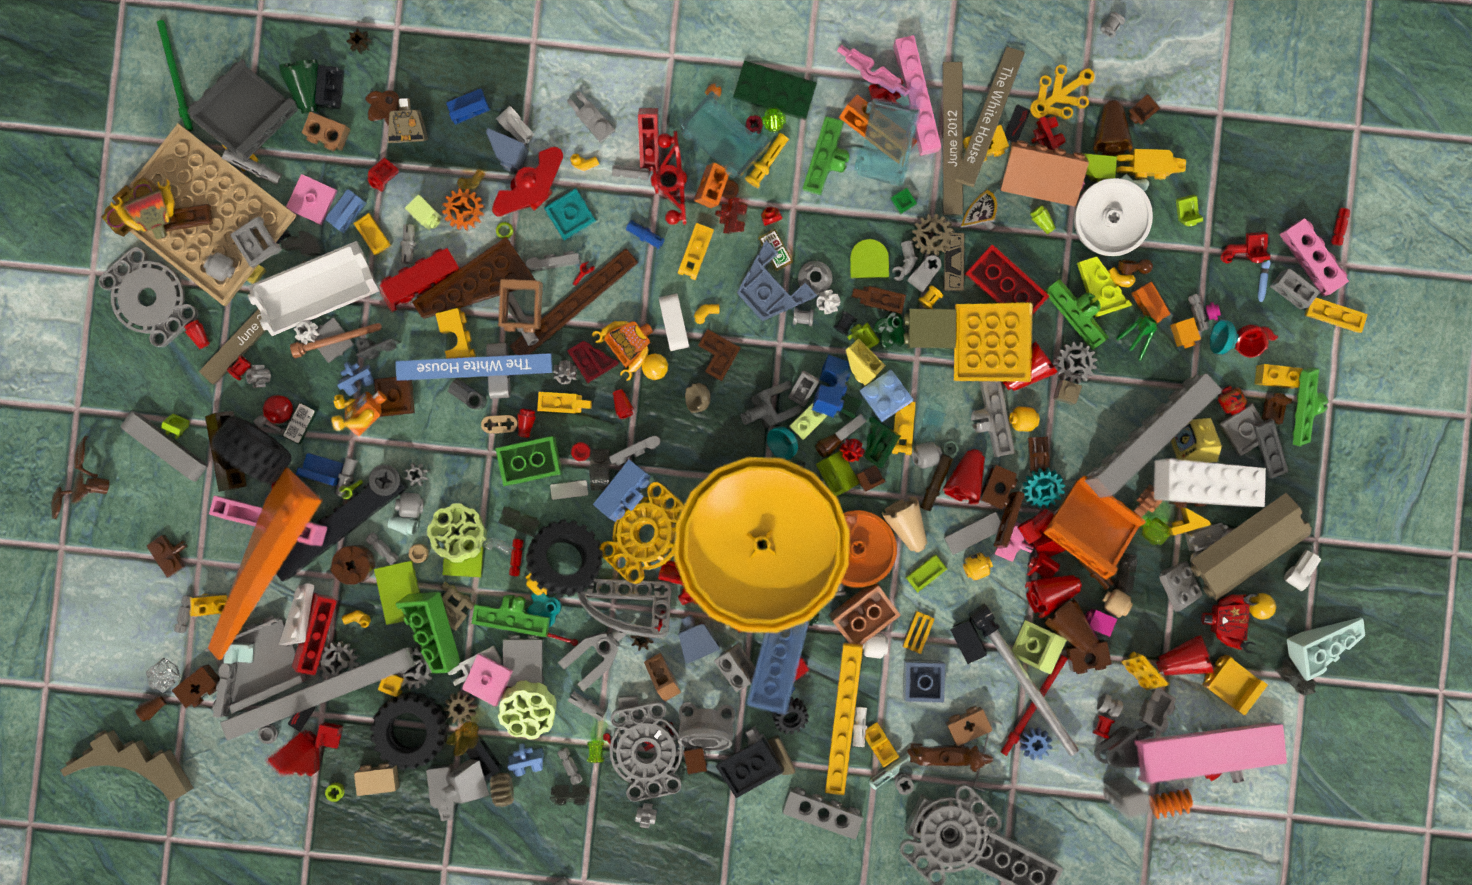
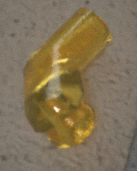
M477 169L472 178L460 177L457 185L462 190L476 189L485 174Z

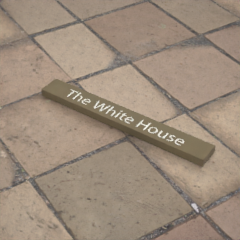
M1006 47L955 182L971 187L975 186L1024 58V51Z

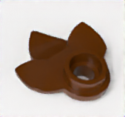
M387 90L383 93L379 91L370 92L365 98L371 104L368 110V119L370 121H378L384 118L389 126L390 111H399L397 108L399 105L398 99H400L398 94L392 90ZM388 96H391L393 99L391 104L386 101Z

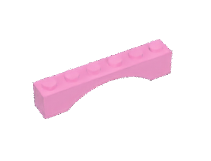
M912 35L895 39L893 48L905 87L909 89L908 99L919 155L923 156L938 152L941 148V143L915 37Z
M214 496L209 514L256 526L262 507L228 497ZM308 522L297 541L322 546L327 527Z

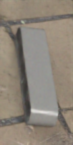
M133 410L120 426L125 432L194 482L199 479L208 467L204 461L172 437L166 435L164 431L144 416Z

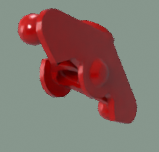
M673 131L674 136L663 133L657 138L658 145L661 148H669L671 144H674L658 171L656 167H653V174L650 178L651 185L655 188L656 194L660 192L681 212L669 210L665 215L666 222L670 225H675L680 220H683V225H687L684 190L687 175L682 170L677 131ZM675 154L677 167L669 165ZM665 175L676 176L677 181L671 187H666L661 183ZM679 193L681 205L673 198V196Z
M550 147L538 153L539 165L535 169L532 167L520 169L511 180V190L498 191L492 206L493 214L501 217L530 207L535 211L553 193L550 187L563 160L561 149Z

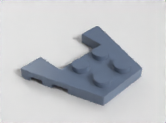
M767 240L764 242L761 251L755 258L751 269L737 291V294L762 321L817 297L816 293L806 283L790 296L765 269V266L779 254Z

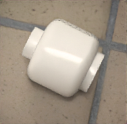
M877 633L863 644L864 655L871 658H882L884 654L887 655L889 640L886 639L884 634Z

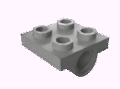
M1187 561L1180 562L1176 566L1169 567L1159 573V578L1175 612L1183 610L1203 596Z

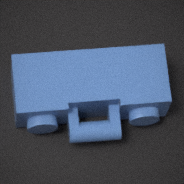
M628 460L593 505L613 521L619 520L624 516L626 508L632 511L644 497L640 490L648 486L651 476L637 464Z

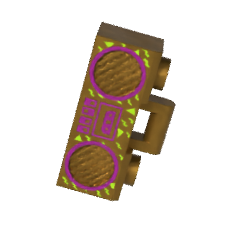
M142 178L133 183V188L125 185L112 199L116 202L114 205L117 206L120 203L117 197H120L126 203L156 191L158 188L152 181ZM111 205L104 210L105 213L101 218L114 233L124 237L133 229L123 222L117 210Z

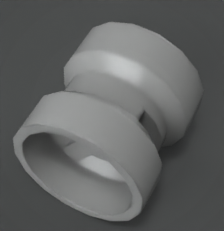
M1106 693L1101 696L1097 704V711L1101 713L1106 712L1114 719L1120 715L1123 708L1122 701L1114 700Z

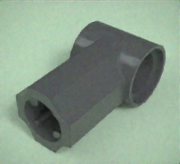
M458 378L452 381L447 391L471 409L481 410L486 406V397ZM475 396H478L480 402L474 406L472 400Z

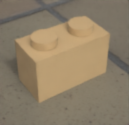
M389 762L379 764V767H372V765L360 766V769L354 773L357 796L396 791L400 787L397 765L392 767L388 765Z

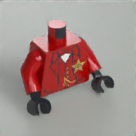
M1252 593L1249 596L1245 594H1232L1219 600L1218 604L1213 605L1212 613H1202L1201 622L1202 624L1211 625V632L1216 633V638L1225 645L1240 650L1243 648L1247 653H1254L1249 651L1247 646L1249 644H1256L1249 641L1244 643V641H1247L1249 607L1259 603L1252 602L1251 596H1258V594Z

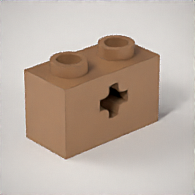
M970 707L966 710L967 713L962 715L955 714L948 718L949 721L945 722L957 747L993 731L981 707ZM967 721L971 723L968 729L966 728Z

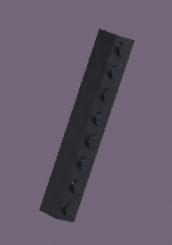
M387 474L385 477L379 478L383 482V487L386 483H392V481L387 479ZM401 476L400 485L396 492L387 496L378 495L367 483L363 487L365 490L360 494L358 492L354 493L348 499V503L344 506L340 504L333 509L334 513L328 517L326 515L321 518L317 523L327 527L322 546L296 541L276 572L282 582L288 581L407 490L409 487Z

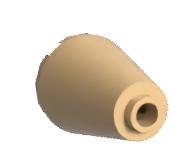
M908 497L910 501L904 502L903 499L888 506L885 509L886 513L882 512V515L910 551L920 552L925 549L927 544L918 499L916 497Z

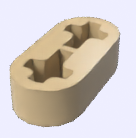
M510 415L488 416L482 420L481 427L486 433H511L517 430L518 420ZM509 418L514 422L511 429H508V426H502V423L508 422ZM490 419L493 423H498V426H493L492 430L486 427V423H489Z

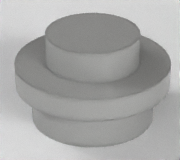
M268 724L259 729L258 737L265 744L273 743L278 737V730L275 726Z

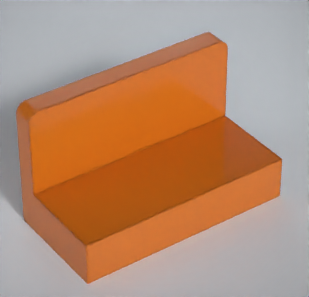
M1152 282L1131 293L1144 316L1148 315L1158 323L1170 315L1168 308Z

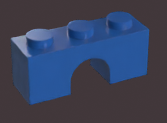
M831 355L827 356L822 367L820 380L828 383L831 387L820 385L814 398L813 411L833 418L837 411H841L844 403L841 397L845 395L847 390L845 381H848L851 370H848L849 361Z

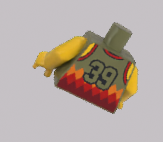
M166 179V186H161L158 181V190L126 203L120 197H117L120 200L119 205L115 206L112 201L110 202L111 206L117 210L123 222L133 229L142 230L143 233L152 230L156 239L167 236L163 225L170 222L169 218L173 216L175 203L168 179Z

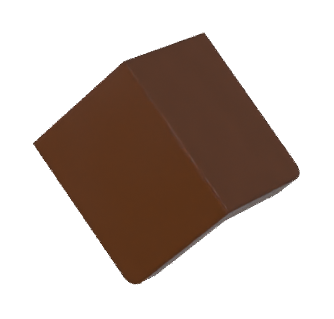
M875 465L855 474L864 492L886 482Z
M684 748L688 774L707 771L703 748L691 750Z

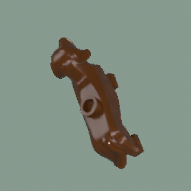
M911 743L910 749L907 750L910 755V762H915L921 766L970 765V769L975 772L984 767V765L993 762V757L981 753L977 746H973L970 749L965 747L964 744L958 747L956 744L928 747L922 746L921 743Z

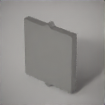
M333 317L324 325L319 326V329L316 331L320 335L317 336L315 341L341 334L345 331ZM351 339L317 349L326 361L330 363L339 355L343 356L344 352L352 347L354 343Z

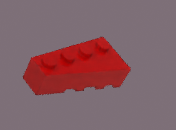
M442 248L437 249L432 253L431 257L427 259L423 257L417 260L414 266L410 268L404 267L398 271L397 275L393 277L387 276L382 279L379 284L380 295L391 313L398 310L396 308L397 305L400 303L406 305L412 301L417 293L424 294L432 288L431 284L437 285L459 270V266L448 248L444 250Z

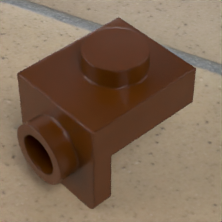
M1147 94L1129 110L1131 113L1129 117L1135 124L1139 122L1142 125L1161 107Z
M1274 393L1265 399L1262 419L1268 420L1271 418L1275 424H1282L1286 405L1291 404L1292 399L1282 393Z

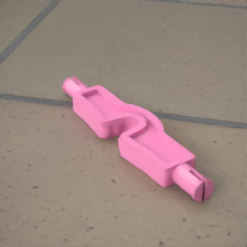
M840 45L838 52L845 56L848 64L860 71L861 76L866 81L880 84L891 93L897 91L904 97L908 95L909 89L901 85V79L893 75L884 66L875 72H871L874 66L872 58L854 48L850 51L843 45Z

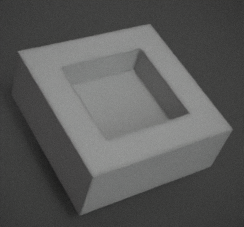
M638 695L619 696V708L638 705ZM638 709L633 712V716H639ZM619 713V717H625L623 714Z

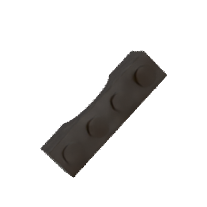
M233 411L218 412L205 416L218 492L247 487L245 473L226 460L212 445L213 437L229 417L234 416Z

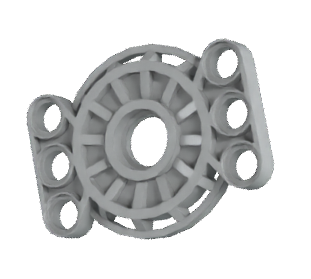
M134 247L100 276L99 285L101 288L111 291V305L114 314L123 325L136 332L150 333L149 339L152 345L165 347L185 330L184 326L195 321L199 313L195 306L184 304V288L177 274L159 262L147 261V252L141 248ZM140 251L142 259L136 262L133 259V255L135 252ZM122 264L128 266V271L125 274L119 272V267ZM153 265H158L162 267L163 270L161 271L155 269ZM169 273H171V274L173 275V277L175 278V281L173 280L172 277H170V276L168 275ZM107 277H112L114 280L111 287L105 285ZM145 288H151L156 293V301L151 306H144L139 301L140 293ZM116 298H118V305L120 309H117ZM187 308H191L193 311V315L190 318H185L184 311ZM120 314H123L129 320L128 323L122 318ZM176 320L179 327L176 331H172L169 325L172 321ZM133 325L143 326V330L137 329ZM159 333L164 335V341L161 344L155 341V337Z
M661 701L618 708L611 714V723L617 729L611 739L610 759L618 775L630 783L627 787L626 795L633 802L675 794L681 789V779L674 773L681 763L683 749L680 744V750L676 749L674 740L676 738L678 740V732L670 722L663 718L666 714V706ZM654 706H661L663 712L660 715L653 714L652 708ZM635 710H642L644 716L641 719H636L633 716ZM617 713H621L625 716V720L618 723L614 720V716ZM666 725L672 729L673 735L665 728ZM618 735L619 740L617 746H613L614 740ZM650 742L655 746L656 752L652 758L643 759L638 755L637 747L640 743ZM613 752L616 753V757H617V761H618V762H616V763H615V760H614V757H613ZM679 755L678 761L674 766L675 756ZM671 779L678 782V786L674 789L669 788L667 785ZM656 783L659 786V790L653 793L648 789L649 785ZM637 787L641 793L638 796H632L629 792L630 789Z
M967 784L957 786L955 789L956 798H939L926 805L915 820L913 840L905 839L900 844L899 848L902 856L931 885H943L946 879L945 872L962 871L977 862L986 847L987 831H997L1001 827L1000 817ZM961 789L969 790L970 794L966 799L959 797ZM948 801V804H943L937 807L935 805L940 802ZM978 802L982 803L983 810L979 813L974 812L973 805ZM932 807L933 809L924 817L923 814L926 810ZM992 816L996 817V825L993 827L988 826L986 823L987 819ZM921 820L920 832H917V825ZM948 825L955 826L959 830V838L951 844L942 841L940 836L942 829ZM983 838V843L981 845V848L979 849L981 839ZM906 844L914 846V851L911 854H906L903 851ZM920 858H926L928 864L926 867L920 868L917 865V861ZM932 873H941L942 877L940 881H932Z

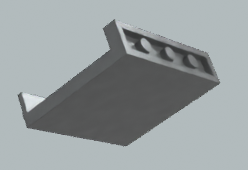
M243 59L238 63H234L230 71L220 76L216 84L212 88L205 90L203 96L198 101H194L188 109L190 118L243 162L255 153L298 111L296 102L293 99L283 97L251 71Z

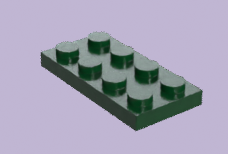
M744 60L733 99L806 121L817 82Z

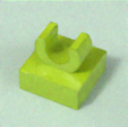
M172 413L162 422L161 428L166 430V435L174 433L176 434L175 439H178L189 427L190 421Z

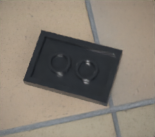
M764 737L716 765L735 798L742 796L784 772V768Z

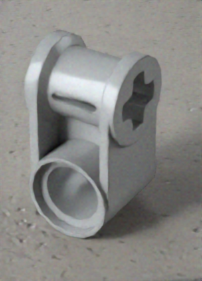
M934 255L928 256L907 281L920 292H923L941 268L939 257ZM928 261L930 263L932 261H935L936 263L934 266L936 267V269L934 267L932 269H929Z

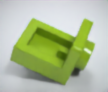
M1195 194L1176 199L1179 222L1185 226H1195L1198 222L1203 221V217L1199 214L1198 200Z
M868 322L862 326L860 323L850 329L852 333L847 336L849 340L852 338L855 341L860 339L869 349L880 342Z

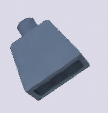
M692 615L681 619L685 629L678 634L686 664L720 650L719 644L704 621L696 624Z

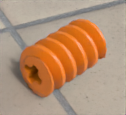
M1187 788L1183 792L1182 790H1177L1176 794L1170 791L1168 795L1165 792L1162 793L1161 797L1158 794H1155L1153 798L1150 795L1148 796L1152 814L1155 815L1157 820L1160 813H1162L1164 818H1167V812H1170L1171 816L1174 817L1175 810H1177L1179 815H1182V809H1185L1186 813L1190 814V808L1193 807L1192 796Z

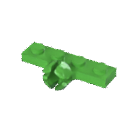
M825 116L802 188L803 191L822 195L829 172L836 171L842 173L847 167L845 163L849 161V153L847 150L838 147L844 121Z
M1060 279L1045 290L1052 303L1092 350L1109 338L1093 318L1101 308L1099 300L1090 304V300L1095 295L1085 293L1077 298Z
M1312 367L1303 370L1299 377L1300 388L1297 395L1298 404L1297 411L1295 412V428L1292 434L1294 437L1293 445L1302 446L1311 442L1313 419L1316 415L1324 413L1328 408L1325 405L1329 403L1327 396L1317 391L1320 370L1318 368Z
M505 595L500 608L474 605L471 624L547 637L550 617L528 614L525 612V598Z

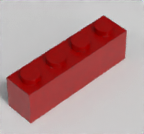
M313 592L305 642L298 643L292 663V668L296 672L316 675L337 600L332 596Z

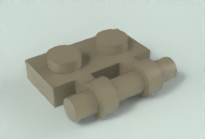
M444 582L441 588L446 593L444 596L441 595L450 628L457 631L468 616V614L462 611L466 606L472 610L476 604L470 600L469 596H464L457 591V587ZM451 596L460 602L458 606L449 601Z

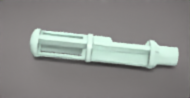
M906 753L870 779V786L876 790L900 772V767L908 761L910 762V755ZM886 770L887 773L873 782L874 778ZM890 776V778L887 779L885 782L880 784L878 787L876 786V784L881 782L886 777Z

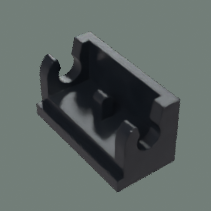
M318 65L315 104L320 108L341 109L343 70H338V67Z
M970 618L954 625L950 629L967 664L987 656V650Z
M481 736L463 748V751L466 752L471 760H478L480 762L485 781L503 768Z

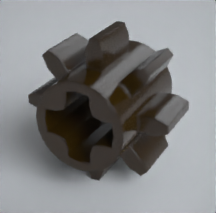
M357 28L356 32H349L350 39L346 40V42L352 45L350 49L353 52L357 49L362 54L363 51L370 50L368 46L372 43V40L367 38L369 34L366 31L361 33Z
M630 636L635 641L632 643V646L637 645L638 651L642 647L649 650L648 643H654V640L650 639V637H645L647 641H644L642 644L640 639L637 638L640 636Z

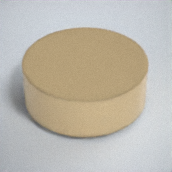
M415 544L409 549V558L415 563L424 562L429 556V550L424 544Z

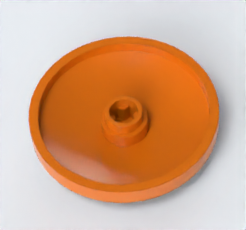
M861 510L845 512L843 515L849 528L848 567L840 583L854 588L874 585L887 576L895 563L897 543L894 533L883 519L873 513Z

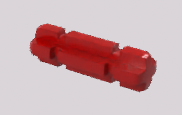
M1340 208L1338 211L1339 218L1336 220L1333 232L1335 235H1333L1331 241L1333 245H1343V236H1345L1348 225L1347 218H1349L1351 212L1348 208Z
M514 539L512 544L514 548L512 549L510 562L512 566L510 567L509 575L519 576L523 540Z

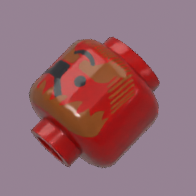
M1230 385L1222 389L1218 402L1225 413L1235 415L1246 409L1245 405L1248 401L1241 388H1232Z

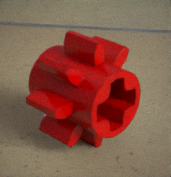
M854 438L846 439L839 450L843 452L842 457L849 462L859 461L865 452L861 448L863 443Z

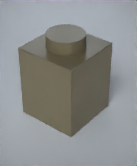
M1060 380L1053 399L1070 405L1076 404L1082 385L1067 380Z

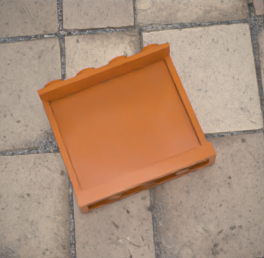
M1084 475L1075 481L1043 533L1104 579H1107L1116 573L1118 568L1115 566L1138 528L1145 524L1146 521L1112 495L1100 498L1085 482L1088 477Z

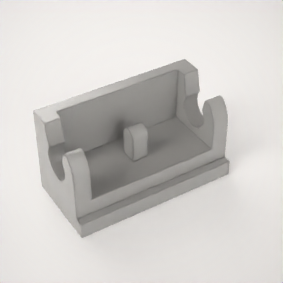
M1217 523L1185 532L1189 551L1197 552L1207 549L1227 535L1226 530L1229 529L1228 526Z

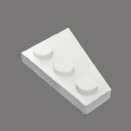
M307 583L297 587L279 642L280 645L287 646L305 642L314 585Z

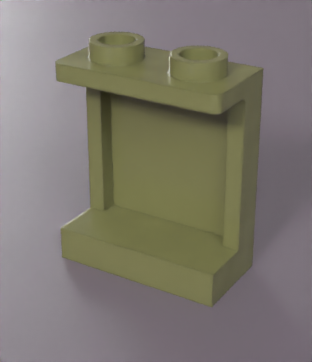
M909 309L908 314H904V325H907V333H904V344H907V349L956 348V309Z

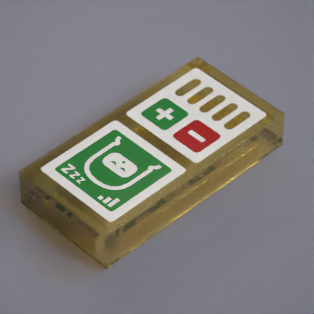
M775 229L758 238L762 247L767 240L779 253L771 261L776 272L793 263L791 256Z

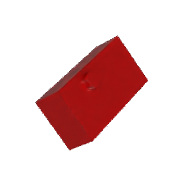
M990 245L965 273L971 281L996 303H1032V315L1049 298V295L994 245Z

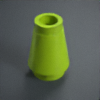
M1040 205L1030 212L1031 220L1046 234H1049L1056 228L1047 207L1044 208L1043 205Z

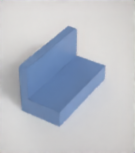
M346 190L327 215L326 220L336 229L345 233L367 203L350 190Z

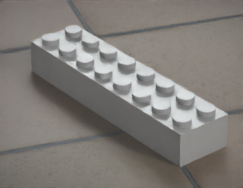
M1207 373L1201 376L1197 374L1193 378L1189 377L1182 383V389L1174 391L1168 397L1170 400L1166 404H1160L1155 409L1156 413L1152 417L1148 416L1142 421L1143 426L1141 428L1134 429L1128 435L1129 439L1126 442H1120L1114 448L1116 451L1112 455L1108 454L1101 460L1103 464L1100 467H1094L1087 474L1089 477L1085 482L1100 498L1114 495L1222 391Z
M923 794L920 795L904 827L907 834L913 836V827L917 815L926 805L934 801L933 799ZM930 807L928 810H926L923 816L925 817L927 813L930 812L933 808ZM921 820L917 825V832H920ZM952 825L945 826L940 834L942 841L948 844L956 842L959 838V830ZM987 831V842L983 854L972 865V867L1008 885H1056L1063 871L1062 866L1058 862L997 831ZM983 838L981 839L979 849L981 848V845L983 843Z

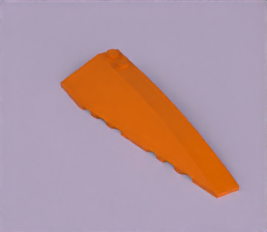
M289 468L284 469L265 500L209 643L208 649L218 660H221L322 501Z

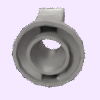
M683 703L679 708V744L688 749L703 748V751H721L730 748L733 740L734 708L730 705H723L718 711L713 709H696L692 703ZM690 711L692 715L686 717L683 715V712ZM727 713L731 717L729 719H724L721 715Z

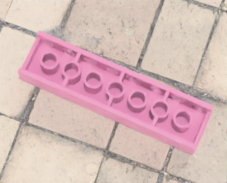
M1272 722L1135 741V745L1138 748L1140 768L1138 780L1146 783L1287 763L1283 724Z

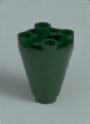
M317 59L300 60L293 64H280V74L298 109H301L302 114L316 112V107L318 106L315 104L318 72Z

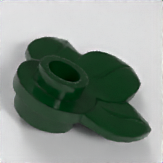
M891 312L885 318L878 319L873 327V331L881 333L882 348H888L894 344L901 347L904 344L905 330L902 327L903 319L897 312Z

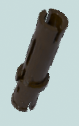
M944 454L941 455L932 480L925 489L926 493L920 508L926 511L932 510L953 461L952 457Z

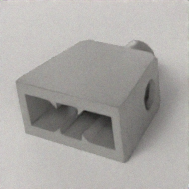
M471 759L447 774L445 779L448 786L440 790L441 797L444 800L452 798V801L457 803H466L489 795L480 762Z

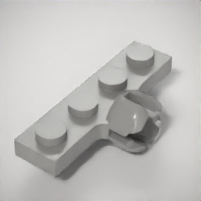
M1001 381L980 382L984 408L975 410L971 414V421L980 419L981 423L972 424V427L977 433L989 432L994 457L1014 454Z

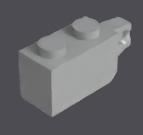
M453 764L430 766L426 770L430 805L438 808L441 821L453 820L454 807L457 802H453L452 798L444 800L440 794V790L448 786L445 777L454 770Z

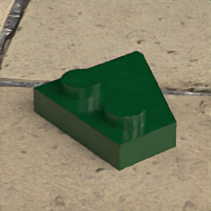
M871 416L869 418L871 431L867 435L868 445L865 451V458L876 467L883 468L901 435L876 417Z

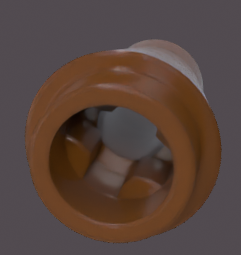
M834 433L817 441L815 449L821 457H829L844 439L841 441Z
M159 695L139 704L135 712L145 722L150 720L167 703Z

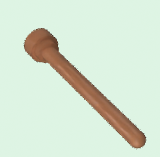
M379 323L316 340L315 342H309L307 345L295 342L290 344L291 353L295 359L303 357L306 351L381 330L382 326Z

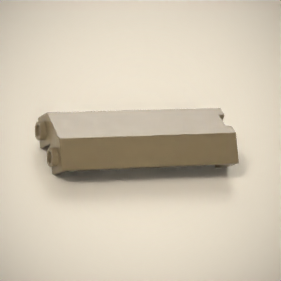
M1287 493L1191 559V570L1197 577L1200 576L1204 580L1203 590L1210 598L1213 597L1217 601L1311 534V526L1301 518L1303 512Z

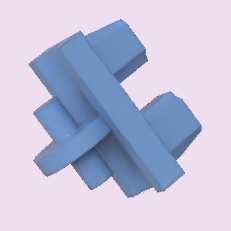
M349 362L344 363L345 369L340 373L342 376L349 375L340 379L337 386L340 390L344 389L349 396L353 395L359 390L354 382L361 380L364 387L374 383L371 374L372 368L368 364L355 371L360 368L358 363L351 365Z
M522 743L519 744V750L513 751L514 755L508 757L509 771L512 770L516 777L524 775L526 772L525 767L531 766L533 772L543 770L544 752L542 748L533 750L532 747L526 748L525 744Z

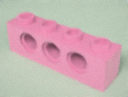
M1304 218L1279 234L1322 296L1332 294L1349 282L1346 272L1337 265L1335 256L1328 252L1323 239L1314 232L1311 222ZM1302 237L1307 239V245L1302 243ZM1313 252L1318 255L1317 261L1313 258ZM1324 268H1327L1329 271L1328 277L1324 274Z

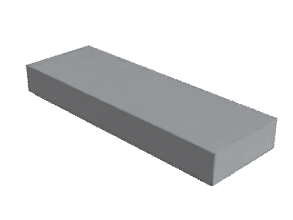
M993 512L944 537L952 555L996 534L1001 521L997 513Z

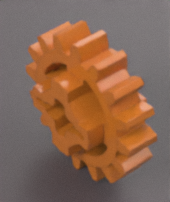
M459 188L457 194L451 191L452 197L446 196L448 203L442 204L446 207V210H443L442 213L448 215L445 217V220L447 222L451 221L450 226L452 227L457 225L458 230H461L462 226H464V229L468 231L470 225L476 228L475 222L481 223L479 216L485 215L481 212L485 206L479 204L482 202V199L480 197L476 198V192L470 194L469 189H466L465 193H463L462 189ZM470 199L474 201L476 208L471 207ZM465 206L468 210L462 213L459 209ZM451 211L456 212L457 220L454 219Z

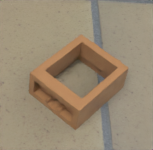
M501 279L498 326L508 332H516V328L523 329V332L534 333L535 329H541L543 283L530 280ZM509 290L535 291L534 323L508 322Z

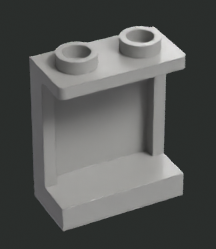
M510 634L508 638L503 640V666L513 671L507 686H514L517 682L524 680L531 683L539 682L544 684V638H539L536 635L520 638L519 634Z

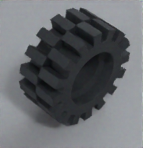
M790 697L786 714L772 711L775 726L781 733L784 731L785 734H788L790 731L791 734H794V730L800 732V727L804 729L805 724H808L809 715L805 704L797 697L795 700L793 697ZM791 712H796V713H797V714H796L794 717H792V718H789V719H785V718H784V716H785L786 714H788V713H791Z

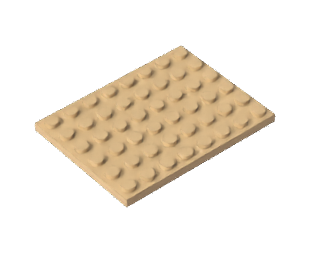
M179 123L129 185L130 188H133V183L136 180L146 178L152 181L158 188V181L161 186H166V179H168L175 202L174 209L203 204L211 205L213 224L167 231V236L160 239L155 238L152 230L143 233L142 230L132 229L130 232L223 306L228 305L257 268V266L254 268L249 266L230 234L254 218L261 216L265 222L266 229L276 243L297 216L232 164L223 160L219 154ZM257 228L253 229V233L264 250L267 249L269 246ZM219 252L233 260V267L236 269L231 278L227 277L226 280L219 281L206 274L204 264L210 254L213 255Z

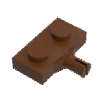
M161 535L148 544L147 548L165 576L169 578L186 567L180 558L179 552L187 548L188 545L182 540L174 546L165 535Z

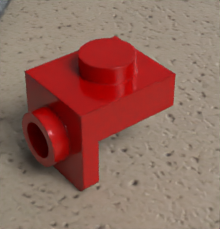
M1256 232L1246 234L1247 252L1245 256L1252 262L1262 263L1264 260H1270L1271 255L1267 253L1268 233Z
M1041 552L1036 558L1032 557L1028 562L1027 566L1029 569L1027 575L1031 576L1034 572H1037L1044 578H1051L1059 570L1060 564Z

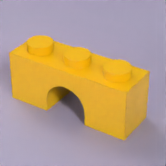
M455 308L436 313L440 333L453 332L458 339L457 345L453 349L445 351L446 358L476 357L475 350L471 349L469 343L472 341L470 331H466L465 323H467L465 312Z

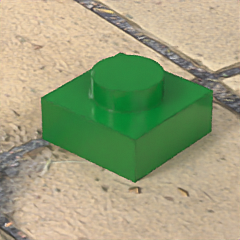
M908 188L890 198L900 215L917 205Z

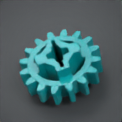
M1048 467L1045 471L1039 468L1038 473L1031 471L1033 476H1026L1028 482H1023L1024 489H1022V492L1025 493L1026 501H1030L1032 506L1037 503L1038 508H1041L1044 504L1046 508H1049V503L1056 505L1055 500H1061L1060 494H1065L1063 489L1065 483L1062 476L1058 475L1056 470L1051 472Z

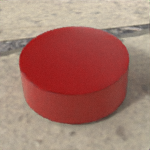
M578 442L573 445L571 454L575 460L585 461L590 457L591 449L586 443Z

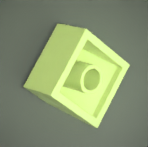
M1025 620L1014 643L1012 652L1017 659L1051 674L1066 640Z

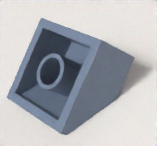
M487 129L486 133L496 157L501 162L500 165L512 173L515 170L519 171L522 169L529 153L524 143Z

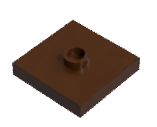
M397 376L374 379L375 393L381 391L387 398L381 404V415L379 417L415 413L412 380L397 381Z

